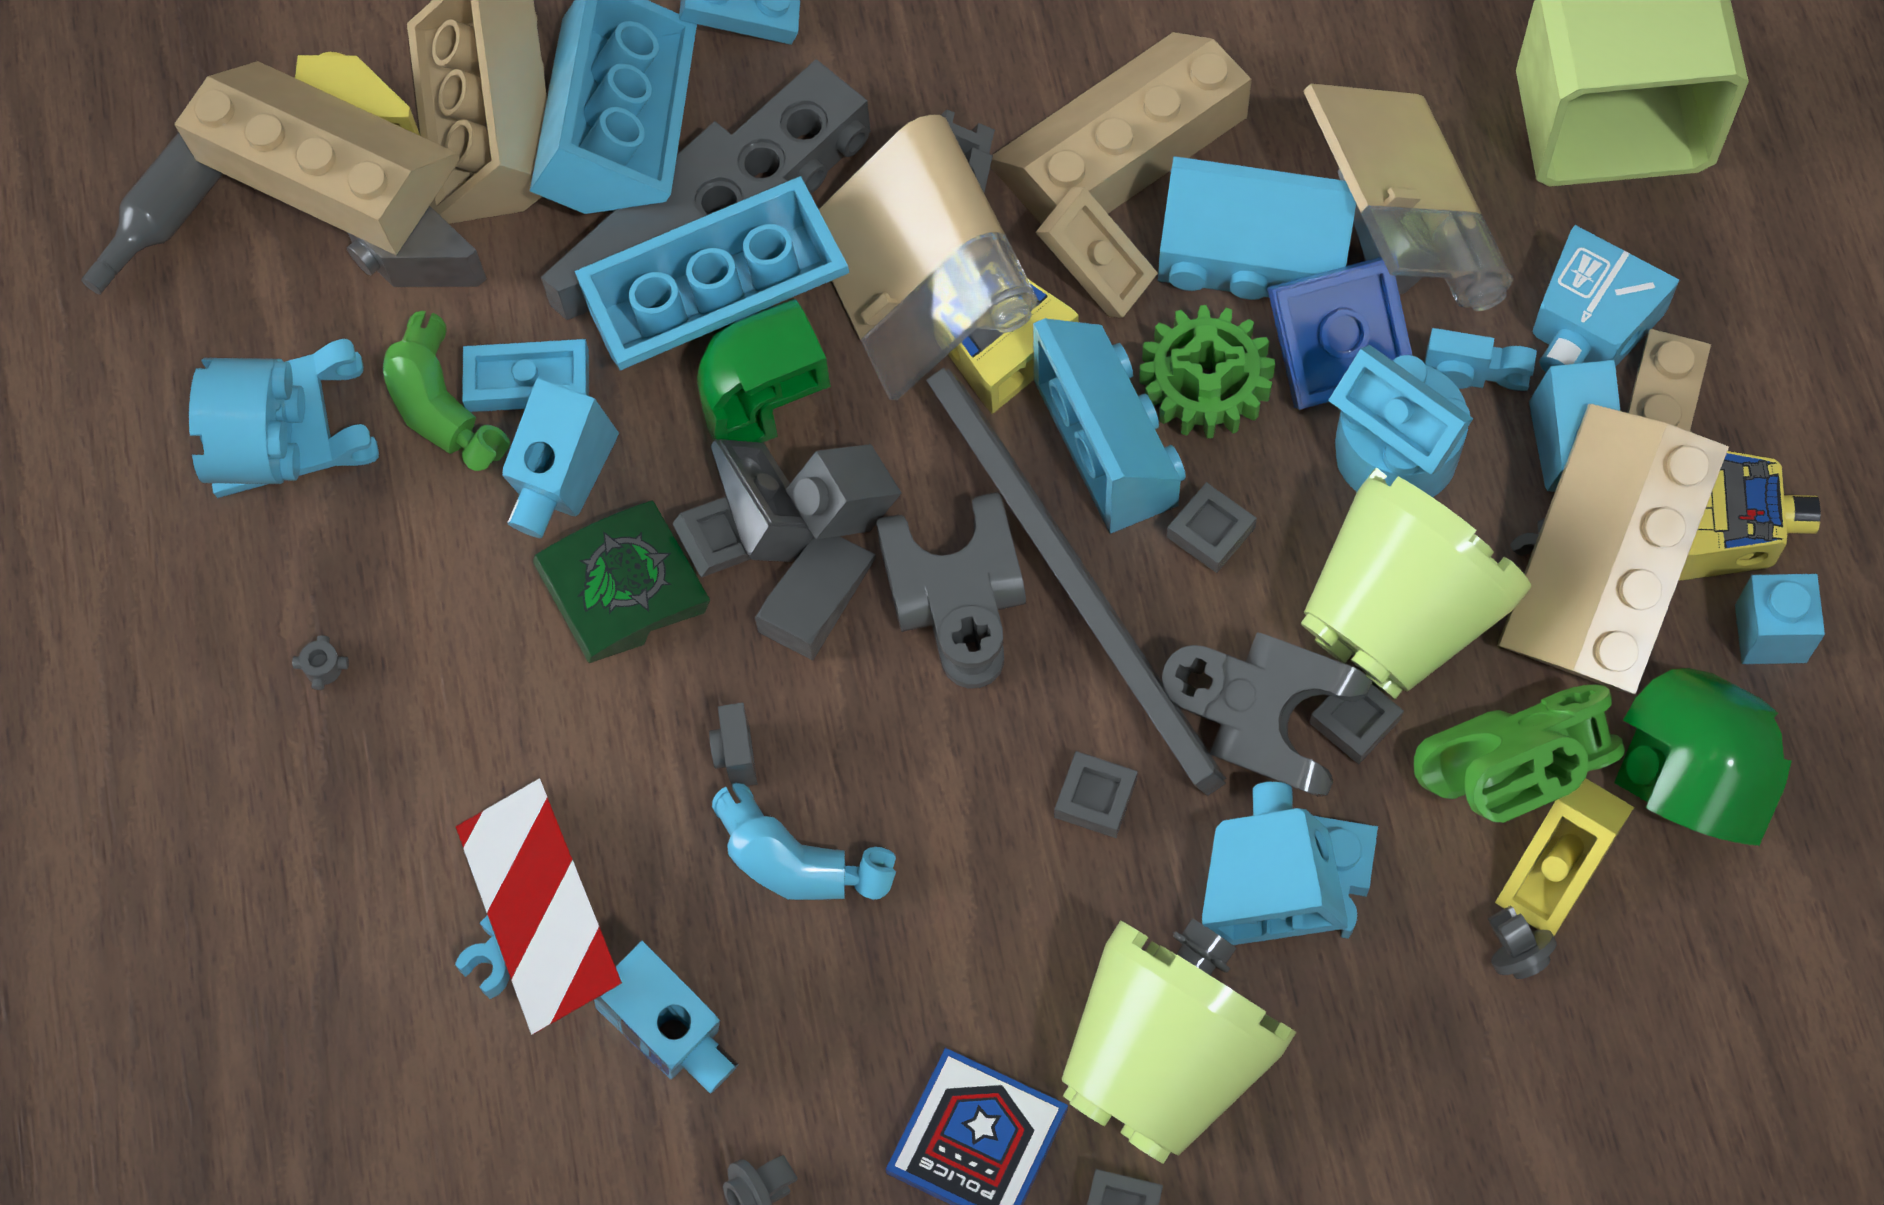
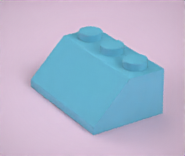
M1174 156L1160 247L1158 281L1171 283L1182 290L1195 291L1208 288L1232 292L1237 297L1255 300L1269 297L1267 287L1346 267L1356 202L1346 181Z
M1046 318L1033 323L1034 382L1109 533L1111 534L1177 507L1180 483L1186 478L1185 470L1176 449L1172 445L1164 447L1155 430L1159 428V420L1150 398L1145 393L1138 396L1129 379L1133 377V370L1124 347L1120 343L1112 345L1102 325Z

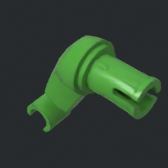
M426 311L415 312L409 318L407 330L402 341L391 344L385 352L383 374L389 394L408 427L449 454L463 447L462 458L468 468L474 471L487 469L492 461H499L510 446L509 438L502 430L492 425L481 426L475 434L472 432L476 417L447 391L443 371L436 357L439 346L447 332L446 324L441 317L432 313L427 327L421 328L426 317Z

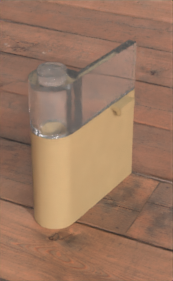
M1310 84L1303 92L1389 274L1393 276L1445 278L1459 307H1472L1475 311H1484L1501 303L1507 296L1506 290L1512 285L1513 276L1424 96L1413 93Z
M927 115L906 124L819 209L850 272L832 280L889 400H898L976 328L998 330L999 332L1007 333L1022 327L1030 320L1031 311L1036 307L1038 301L1036 294L945 117L941 115Z

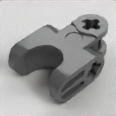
M997 492L977 496L972 500L973 513L975 515L973 538L965 548L951 555H935L923 550L913 540L908 522L903 515L897 514L879 518L876 522L880 549L901 632L932 625L941 665L946 676L956 685L968 689L982 688L991 684L1001 674L1003 669V627L998 610L1026 604L1019 562L1000 494ZM975 642L978 651L969 652L966 643Z
M1258 632L1246 662L1208 647L1191 645L1180 648L1170 656L1164 665L1162 675L1164 690L1172 702L1195 715L1221 724L1210 755L1273 780L1286 783L1291 787L1317 797L1328 796L1333 784L1332 775L1327 768L1312 759L1301 756L1293 747L1288 736L1289 718L1294 708L1301 701L1309 697L1329 695L1344 701L1357 702L1366 697L1372 684V680L1359 669ZM1205 671L1208 676L1213 678V683L1209 690L1198 688L1196 691L1193 686L1188 684V678L1192 672L1202 674Z

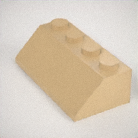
M432 0L407 23L420 136L458 153L460 160L435 196L430 207L448 224L523 212L542 197L530 192L547 101L544 64L541 58L534 1Z
M1173 32L993 154L990 167L1041 224H1043L1068 191L1076 187H1085L1107 213H1110L1172 169L1174 156L1191 157L1246 119L1252 79L1214 39Z
M259 61L207 76L174 124L196 161L394 255L398 254L460 160L458 153Z
M1588 404L1524 573L1531 583V589L1517 607L1509 613L1497 646L1616 691L1635 694L1729 446L1668 423Z

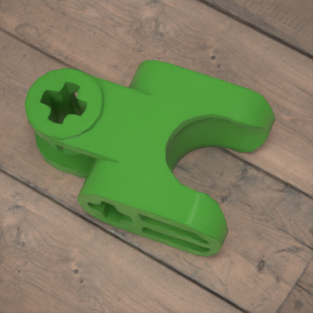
M1596 684L1572 687L1543 698L1540 704L1516 714L1501 710L1490 711L1425 738L1416 749L1414 775L1422 788L1442 798L1456 799L1466 794L1472 811L1492 822H1507L1560 799L1578 789L1585 780L1588 771L1609 766L1620 760L1625 753L1622 738L1618 735L1610 734L1605 711L1612 705L1610 689Z

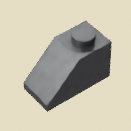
M430 206L397 255L348 233L352 244L347 247V251L356 264L370 276L378 271L393 287H478L487 279L476 249Z

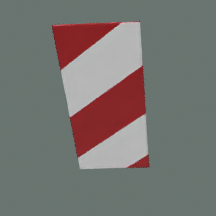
M540 778L455 826L531 1035L622 984Z

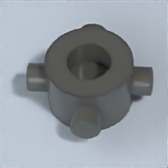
M318 636L317 641L307 644L300 652V655L294 656L292 660L293 669H302L306 677L312 682L311 688L314 690H323L325 685L334 682L339 677L342 669H348L349 667L348 657H339L335 648L329 643L330 638L327 636Z

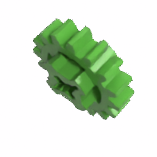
M1200 305L1197 319L1190 320L1182 310H1178L1175 312L1173 329L1160 322L1155 326V342H1144L1142 361L1145 363L1140 364L1139 384L1147 385L1145 387V394L1148 395L1153 405L1162 403L1159 414V421L1165 424L1177 417L1182 420L1181 434L1187 436L1196 424L1203 425L1207 438H1213L1217 424L1224 423L1226 428L1234 434L1239 430L1240 414L1254 421L1258 418L1259 401H1269L1271 396L1272 382L1269 379H1272L1274 375L1275 359L1266 357L1269 347L1267 337L1251 339L1254 328L1252 320L1248 319L1239 326L1231 323L1232 309L1226 308L1221 313L1219 319L1210 318L1207 305ZM1203 369L1210 370V374L1203 373ZM1229 394H1235L1232 397L1224 400Z

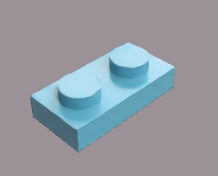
M680 0L679 20L792 45L799 29L800 0Z
M586 339L463 346L462 401L465 408L470 412L525 409L537 378L589 396V349Z
M1371 345L1359 350L1328 400L1431 475L1442 468L1474 419Z

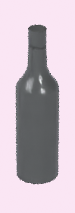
M179 132L122 199L119 206V226L115 237L99 256L97 262L81 278L84 285L93 292L101 295L115 278V275L124 268L137 252L149 246L165 243L171 239L222 177L223 173L196 161Z

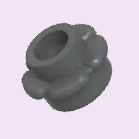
M1192 918L1182 934L1177 931L1173 934L1174 939L1182 944L1176 955L1211 976L1215 968L1225 973L1231 969L1226 964L1237 948L1197 920Z

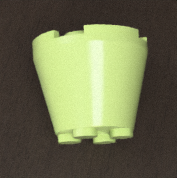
M1375 468L1358 489L1304 611L1306 617L1302 620L1301 625L1316 637L1314 641L1342 663L1345 664L1353 655L1354 657L1351 661L1366 673V676L1372 680V685L1395 700L1403 690L1406 692L1411 690L1514 610L1531 589V583L1511 560L1503 557L1497 563L1491 558L1494 551L1474 534L1477 530L1457 514L1399 476L1391 486H1388L1385 482L1387 476Z
M1120 921L1105 945L1062 1077V1081L1068 1085L1063 1096L1071 1101L1069 1104L1103 1126H1106L1111 1116L1123 1122L1125 1125L1120 1133L1129 1138L1131 1144L1164 1164L1171 1152L1179 1156L1282 1057L1297 1032L1282 1022L1280 1023L1265 1015V1010L1163 946H1159L1151 941L1145 951L1142 950L1148 937Z

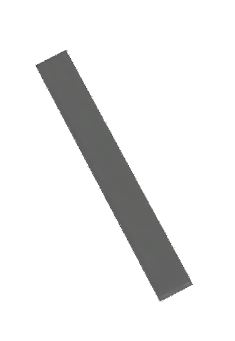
M942 368L926 381L1193 784L1205 795L1209 796L1225 785L1226 782L1224 780L1227 778L1179 706L1172 702L1166 694L1163 682L966 387L949 369Z

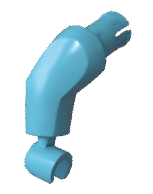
M740 783L732 784L733 791L741 802L738 804L733 800L727 787L722 788L715 795L712 801V808L730 834L727 845L728 855L743 872L778 895L794 900L845 899V885H854L859 894L874 900L881 899L890 891L896 871L893 869L896 856L892 851L882 847H871L864 851L859 867L845 866L844 850L801 845L780 821L774 817L764 816L755 802L751 790L746 785Z

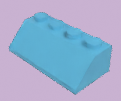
M649 0L573 1L562 18L530 192L584 214L656 204L668 200L672 191L697 24L680 21L678 13Z
M801 176L575 271L590 314L610 357L619 370H623L850 273L840 249Z

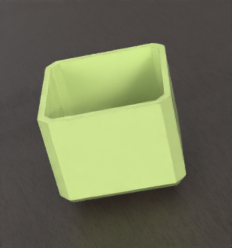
M1534 0L1516 67V74L1536 180L1550 187L1699 173L1716 164L1749 82L1731 0Z

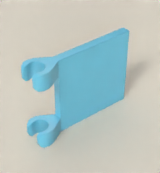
M339 339L325 345L314 354L285 361L291 364L293 385L302 386L305 396L303 422L292 423L291 443H297L300 450L299 476L333 466H357L375 462L379 457L378 444L374 437H370V431L365 425L358 424L347 427L332 437L329 430L321 380H349L359 377L363 373L362 357L358 352H355L352 342L348 339ZM212 483L214 495L219 498L267 484Z

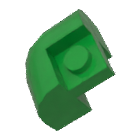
M794 298L735 321L715 334L701 359L697 376L701 405L707 429L713 442L715 439L764 443L778 437L773 409L831 387L826 356L804 310Z
M1691 668L1671 669L1653 679L1635 698L1623 721L1637 729L1614 783L1648 802L1646 809L1672 822L1714 838L1760 846L1785 789L1792 760L1784 759L1782 733L1774 719L1778 712L1762 698L1711 672Z

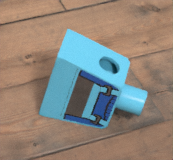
M641 941L616 966L622 984L594 999L595 1008L668 1078L673 1079L684 1068L711 1094L739 1065L713 1039L719 1031L720 1020ZM678 1020L689 1030L683 1037L672 1040L668 1039L659 1028L667 1021Z

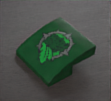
M653 500L592 523L537 553L533 559V564L588 663L645 645L650 631L704 614L710 602L709 596Z

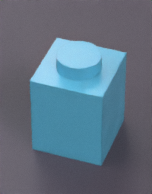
M1751 575L1735 604L1742 664L1807 663L1825 635L1818 575Z

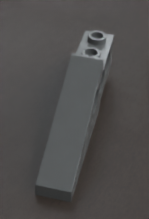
M816 59L732 135L714 121L677 154L672 191L666 202L616 209L541 276L550 306L566 320L589 312L575 274L576 270L799 176L802 177L810 194L820 187L826 178L827 172L844 156L851 157L856 154L867 141L871 132L868 101ZM801 135H816L811 139H797ZM763 172L774 173L773 175L767 178L754 177L759 173Z

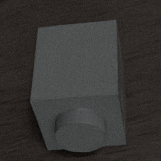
M871 444L816 451L786 489L787 494L815 540L870 532L877 524V519L882 518L902 494Z

